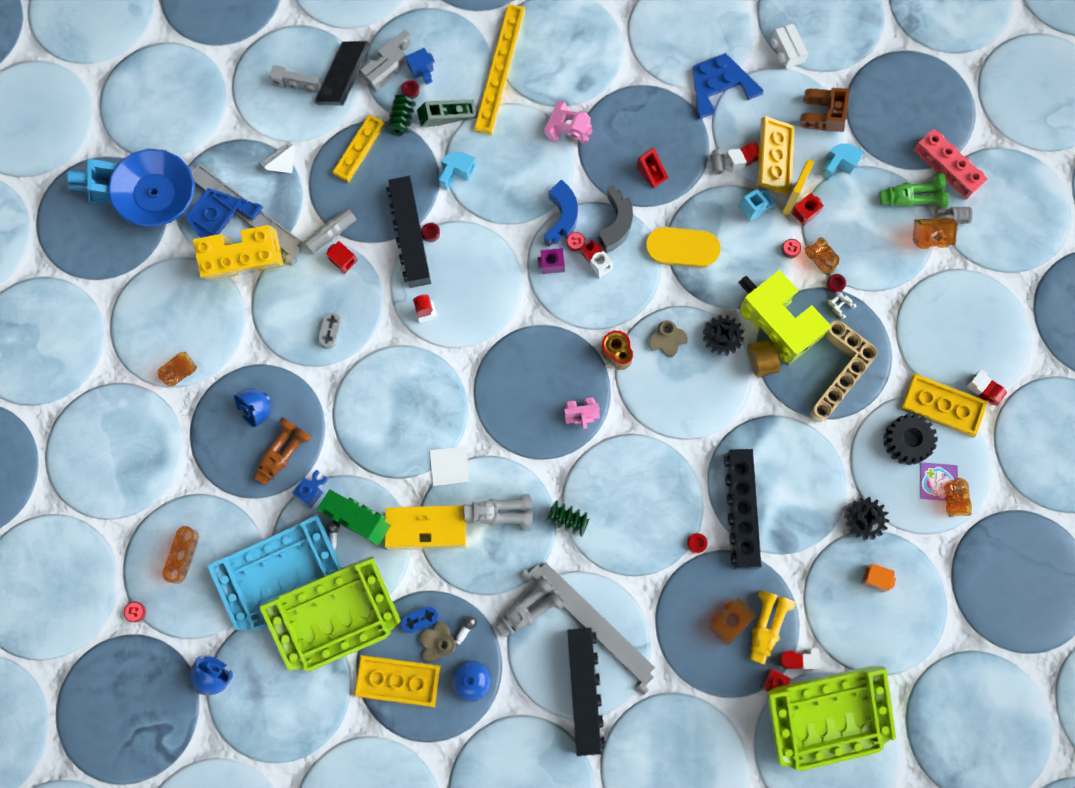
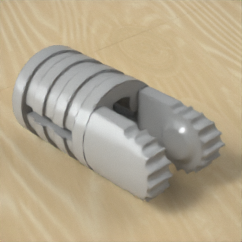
M939 207L935 209V214L939 216L937 218L938 224H970L972 221L973 212L971 207Z

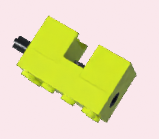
M780 270L758 287L747 275L738 282L748 294L739 308L742 317L749 320L757 330L761 328L770 337L779 358L789 365L821 340L831 328V325L812 305L796 318L786 309L792 303L793 296L799 290Z

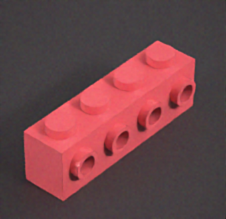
M935 129L920 140L913 150L938 174L943 173L946 181L966 200L982 187L988 179L981 170H978L968 158L964 157L954 145H951Z

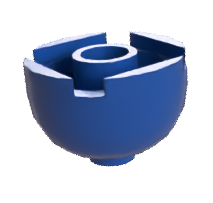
M248 388L238 392L233 397L238 411H243L245 415L242 417L250 426L256 427L268 418L271 400L265 392L262 393L257 389Z
M201 656L197 657L190 670V682L195 690L201 695H215L222 692L233 677L231 669L228 672L225 669L227 665L217 658L206 656L204 659H200Z
M468 660L460 663L454 669L451 676L453 692L464 701L475 702L482 699L491 687L489 670L478 661Z

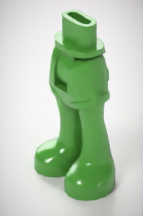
M943 173L936 174L933 180L928 183L910 184L906 182L892 188L888 187L887 190H880L881 205L889 204L890 207L893 205L911 207L917 204H931L937 207H947L949 201L948 193L943 191L946 185L945 175ZM938 192L932 195L914 196V193Z

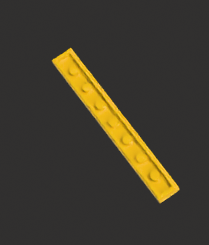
M512 4L507 5L474 132L488 135L493 133L525 7Z

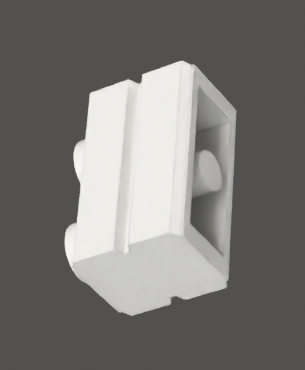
M794 24L774 31L771 44L778 51L780 63H784L787 69L804 63L808 52Z

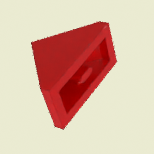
M654 147L638 157L636 169L653 188L668 178Z

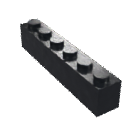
M410 175L389 179V187H386L388 198H392V203L389 206L391 215L395 214L396 219L392 220L394 231H398L399 237H396L397 247L402 250V254H399L401 265L405 266V271L402 272L404 283L408 282L409 288L432 284Z
M592 628L567 629L576 755H602L601 749H605L604 736H600V728H603V716L598 714V707H602L601 694H597L596 686H600L599 673H595V665H598V652H594L593 644H597L596 632H592Z

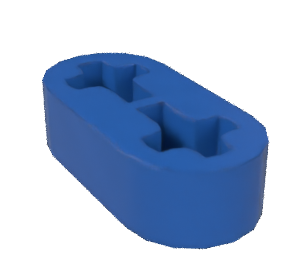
M433 607L417 610L403 617L401 627L408 633L424 629L437 622L438 612ZM426 611L434 613L430 622L428 619L421 621V617L426 616ZM409 618L412 621L417 619L419 621L413 624V629L405 626V624L408 623L407 619Z

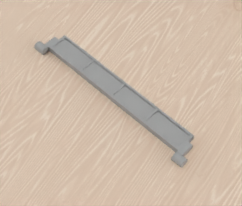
M198 164L195 168L189 167L195 184L204 191L210 188L236 198L245 199L202 165ZM240 210L235 213L253 228L270 225L276 229L280 248L289 254L286 256L285 261L292 266L296 264L297 260L295 257L301 251L299 246L302 244V241L263 211L258 214L254 221Z
M545 563L542 567L537 564L529 573L524 570L520 576L526 582L531 580L532 577L538 582V578L542 575L551 582L554 589L549 593L551 594L556 590L566 604L564 608L585 628H592V632H596L597 640L641 682L636 689L645 695L649 691L646 685L654 678L650 673L655 667L548 563Z

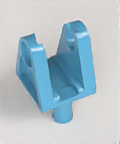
M87 159L86 172L68 171L69 191H87L89 204L111 203L108 194L109 186L96 184V181L110 179V175L117 166V163Z

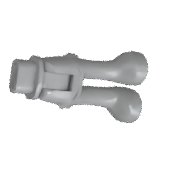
M523 494L516 500L495 501L489 499L477 503L472 502L471 505H463V519L472 520V523L488 524L489 526L501 523L520 524L523 531H530L532 512L498 514V510L530 511L532 508L531 497L529 494Z
M544 575L538 578V587L520 602L513 603V607L496 624L504 637L511 633L515 634L516 631L526 626H531L533 621L552 607L561 609L566 605L560 594L555 590L532 610L529 611L527 609L554 589V586Z

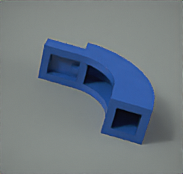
M562 179L549 190V200L559 208L562 215L560 220L544 235V243L548 247L553 243L557 244L561 240L562 235L567 239L574 232L577 224V199L572 189Z

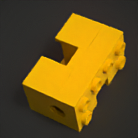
M270 225L240 230L242 242L231 244V238L222 234L193 239L200 277L216 280L236 276L239 272L249 270L262 271L283 267L284 263L277 230Z

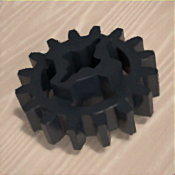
M719 315L717 320L712 317L711 323H706L705 327L707 329L703 330V334H705L703 341H708L705 347L711 346V353L716 350L718 351V356L722 352L728 356L729 351L734 354L736 348L740 349L742 345L740 342L744 341V337L741 336L744 330H739L742 324H735L736 318L729 320V315H726L725 319H723ZM712 329H714V333H715V335H714L713 337H711V330H712ZM734 333L736 335L735 342H733L732 338Z
M861 497L858 499V503L853 501L851 503L852 507L846 509L850 514L844 516V518L849 519V522L845 525L851 526L849 532L855 531L856 538L862 535L864 541L868 537L874 540L876 535L880 537L883 535L882 531L888 529L884 524L890 522L889 519L885 518L889 513L883 512L882 509L885 505L878 506L877 499L871 502V497H867L865 501ZM863 506L861 513H855L859 507ZM865 515H867V518L870 519L869 522H867V519H864ZM878 524L877 528L871 531L872 525Z

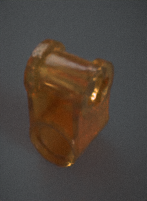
M818 238L815 244L805 248L808 258L816 264L822 273L828 275L836 270L840 261L839 256L824 238ZM825 261H830L833 265H828Z
M181 352L159 368L158 377L166 386H174L187 376L193 374L197 370V366L186 352Z
M963 478L948 481L944 486L948 516H970L972 514V503L967 481Z

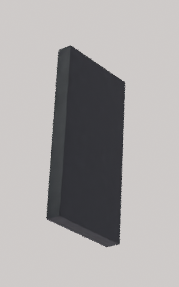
M342 41L314 102L318 105H344L371 46L368 41Z

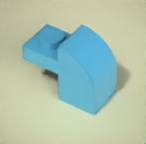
M843 143L834 146L826 157L828 161L823 167L825 172L822 177L829 180L837 167L851 174L864 152L851 144Z
M453 152L446 155L441 160L442 170L438 177L441 188L448 190L455 175L469 180L476 167L475 157L462 152Z
M756 189L743 197L739 203V208L750 221H754L762 213L774 207L777 202L766 189L762 191Z

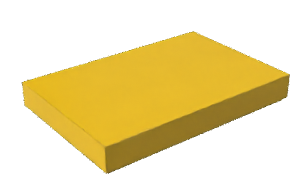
M809 159L806 161L786 203L783 214L789 216L813 167L814 161Z

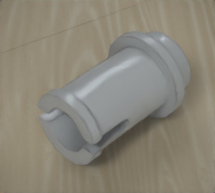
M719 149L713 150L710 155L713 174L724 173L723 157L725 155Z

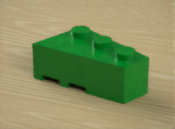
M331 489L328 490L317 508L318 511L377 546H379L391 526L385 522L386 517L378 512L373 514L371 513L373 510L363 504L360 507L359 502L350 497L346 499Z

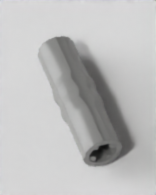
M346 208L303 242L314 254L325 244L340 235L343 230L357 219Z

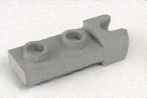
M276 65L272 67L269 76L271 80H274L272 85L280 88L288 86L292 89L300 88L314 93L319 92L322 86L318 77L286 71L285 67Z

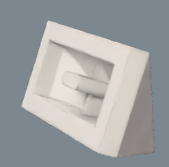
M287 142L260 164L266 170L292 173L296 148L293 144Z

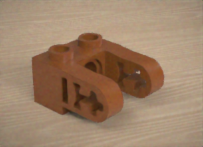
M832 87L831 90L806 89L803 98L806 104L829 106L828 114L803 113L801 114L799 125L806 129L844 132L850 89Z

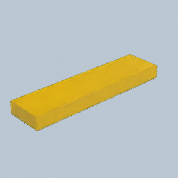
M370 114L367 116L332 172L334 176L348 183L350 182L384 128V121Z

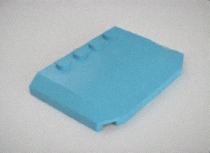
M319 515L207 565L235 630H260L268 626L259 608L261 604L342 568Z

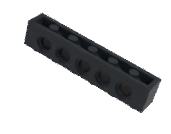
M730 449L727 455H724V466L728 467L725 483L726 486H729V494H727L726 499L727 506H730L731 513H728V524L732 525V533H729V543L733 545V553L730 554L731 565H734L735 570L759 569L762 566L753 449ZM735 466L742 467L744 474H737L734 469ZM736 486H743L745 494H739L736 491ZM741 504L746 507L747 511L745 514L737 510L738 505ZM739 524L746 525L748 532L745 534L741 533L738 528ZM741 544L748 545V553H743L740 550Z

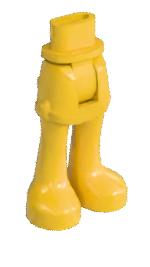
M759 590L758 598L762 601V608L757 624L752 629V647H750L752 652L749 659L765 664L767 656H771L770 652L775 643L779 641L780 637L778 635L787 611L795 607L796 602L779 596L775 615L769 629L766 626L777 595Z

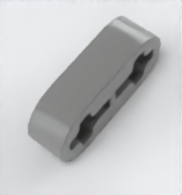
M328 313L323 319L319 342L326 349L333 348L338 341L342 321L336 313ZM334 318L337 323H333L332 329H330L331 325L328 321H332ZM330 333L332 341H329L326 344L324 338H328V335Z

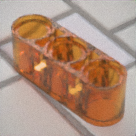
M183 526L176 532L162 575L165 581L180 584L185 580L199 541L197 530ZM190 531L191 537L185 541L184 536ZM183 550L185 555L179 560L178 553ZM177 569L178 575L175 579H172L171 573Z

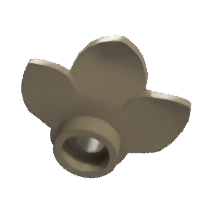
M669 320L662 321L650 339V347L653 351L662 348V351L669 357L676 355L679 344L688 343L686 333L676 328L675 324ZM664 328H669V329H670V332H669V333H665V332L663 331V329H664Z
M437 621L434 630H424L419 634L420 642L426 647L421 656L424 660L437 661L442 655L448 656L452 654L456 648V642L450 636L449 627L442 622ZM447 642L448 646L444 649L443 643Z

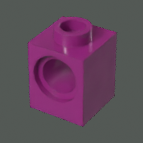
M563 248L540 250L541 257H537L538 268H542L543 274L565 272ZM548 259H554L556 262L553 264H549L546 261Z

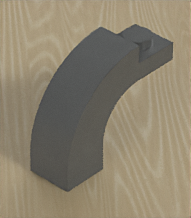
M614 185L607 188L606 196L614 208L617 218L613 224L598 231L597 237L606 254L618 248L627 239L633 220V207L630 198L628 197L623 200L620 190H616Z

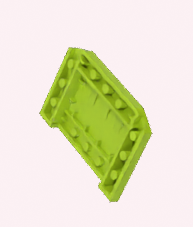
M373 556L359 560L271 598L259 607L288 671H293V669L313 671L386 639L393 628L401 622Z
M883 666L859 668L776 687L767 692L777 763L780 766H788L795 770L805 771L879 753L884 749V745L888 741L896 739L887 669Z

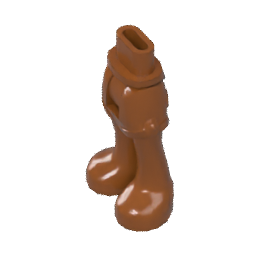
M283 417L279 420L281 431L278 437L263 452L259 467L257 466L256 468L258 471L253 476V478L265 486L270 479H274V476L282 468L287 466V461L298 446L310 441L312 436L297 428V426ZM295 431L292 440L289 442L287 447L280 455L278 453L279 450L290 437V435Z

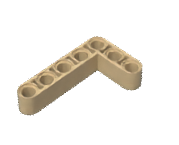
M833 321L825 337L852 359L811 409L810 416L815 422H823L831 415L877 356V349L874 345L841 321ZM832 328L837 329L839 335L834 334ZM847 340L853 341L855 346H850ZM863 351L868 352L870 358H866L863 355ZM851 366H856L859 372H854ZM840 380H845L848 386H842ZM828 394H833L836 397V401L830 400ZM817 408L823 409L825 415H819L817 413Z

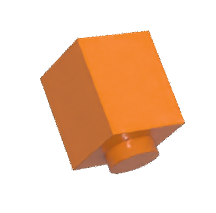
M871 563L866 567L861 584L882 592L890 591L896 582L894 577L895 571Z

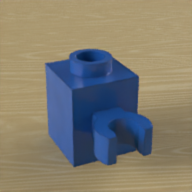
M425 47L405 56L407 66L414 79L422 76L426 85L433 82L430 72L434 71L433 63L435 61L432 54L427 53Z
M318 470L313 472L311 481L304 477L292 492V494L311 508L324 493L318 487L324 485L328 480L326 476L322 480H317V476L320 474Z

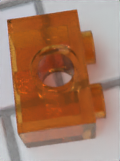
M953 218L914 220L912 241L922 249H928L930 246L947 248L949 245H956L958 223ZM938 231L937 235L932 237V234Z
M740 598L735 601L731 599L724 606L726 610L723 614L717 613L710 621L712 625L709 629L725 645H729L757 616ZM728 615L735 617L736 623L734 626H730L727 623L726 618Z

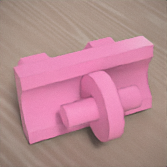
M593 397L583 400L584 406L577 407L576 401L566 402V409H564L566 424H582L583 429H587V423L594 422V419L600 418L599 403H595Z

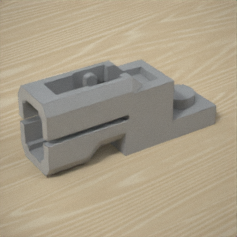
M405 29L378 50L379 58L369 60L359 70L360 76L375 92L397 76L400 69L407 64L406 55L403 51L410 46L411 38Z

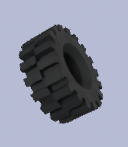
M906 414L905 416L898 417L887 427V432L884 434V438H886L884 446H888L886 451L893 454L891 456L893 460L897 458L899 459L898 463L906 462V465L913 463L915 465L933 454V450L937 447L935 442L938 441V437H934V434L937 433L936 429L932 430L930 428L933 424L925 422L927 418H918V414L913 416ZM905 433H915L918 437L917 445H907L904 441Z

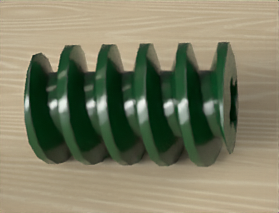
M397 94L394 96L395 99L391 107L392 112L389 115L390 119H388L386 130L392 135L402 136L403 133L409 132L408 127L411 126L409 120L413 118L411 114L414 113L412 107L416 106V102L405 95Z
M558 500L553 503L547 520L550 518L551 525L558 521V528L565 524V531L572 527V533L575 534L580 530V537H583L590 518H587V512L580 516V509L573 513V506L565 510V503L558 507Z

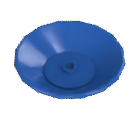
M144 149L131 153L117 164L110 175L108 194L112 207L124 220L137 226L158 227L173 222L185 213L193 200L195 182L190 168L179 156L166 150Z

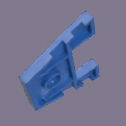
M726 53L693 65L692 71L699 120L713 115L715 112L708 97L738 85L741 86L748 100L763 95L764 90Z
M207 188L185 217L197 235L203 238L220 234L238 210L254 221L264 207L258 203H252L245 199L236 198Z

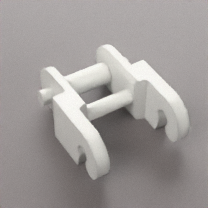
M836 292V296L827 302L833 308L832 311L841 319H844L846 316L841 314L840 307L847 303L854 309L856 304H852V300L847 295L844 297L841 292ZM840 299L842 302L836 305L835 302Z

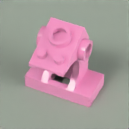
M558 101L544 129V133L550 141L557 142L559 135L562 132L569 133L571 138L578 139L581 145H583L585 141L588 142L589 137L587 136L592 134L593 131L592 125H590L591 117L585 112L569 111L565 102ZM572 120L571 124H566V121Z

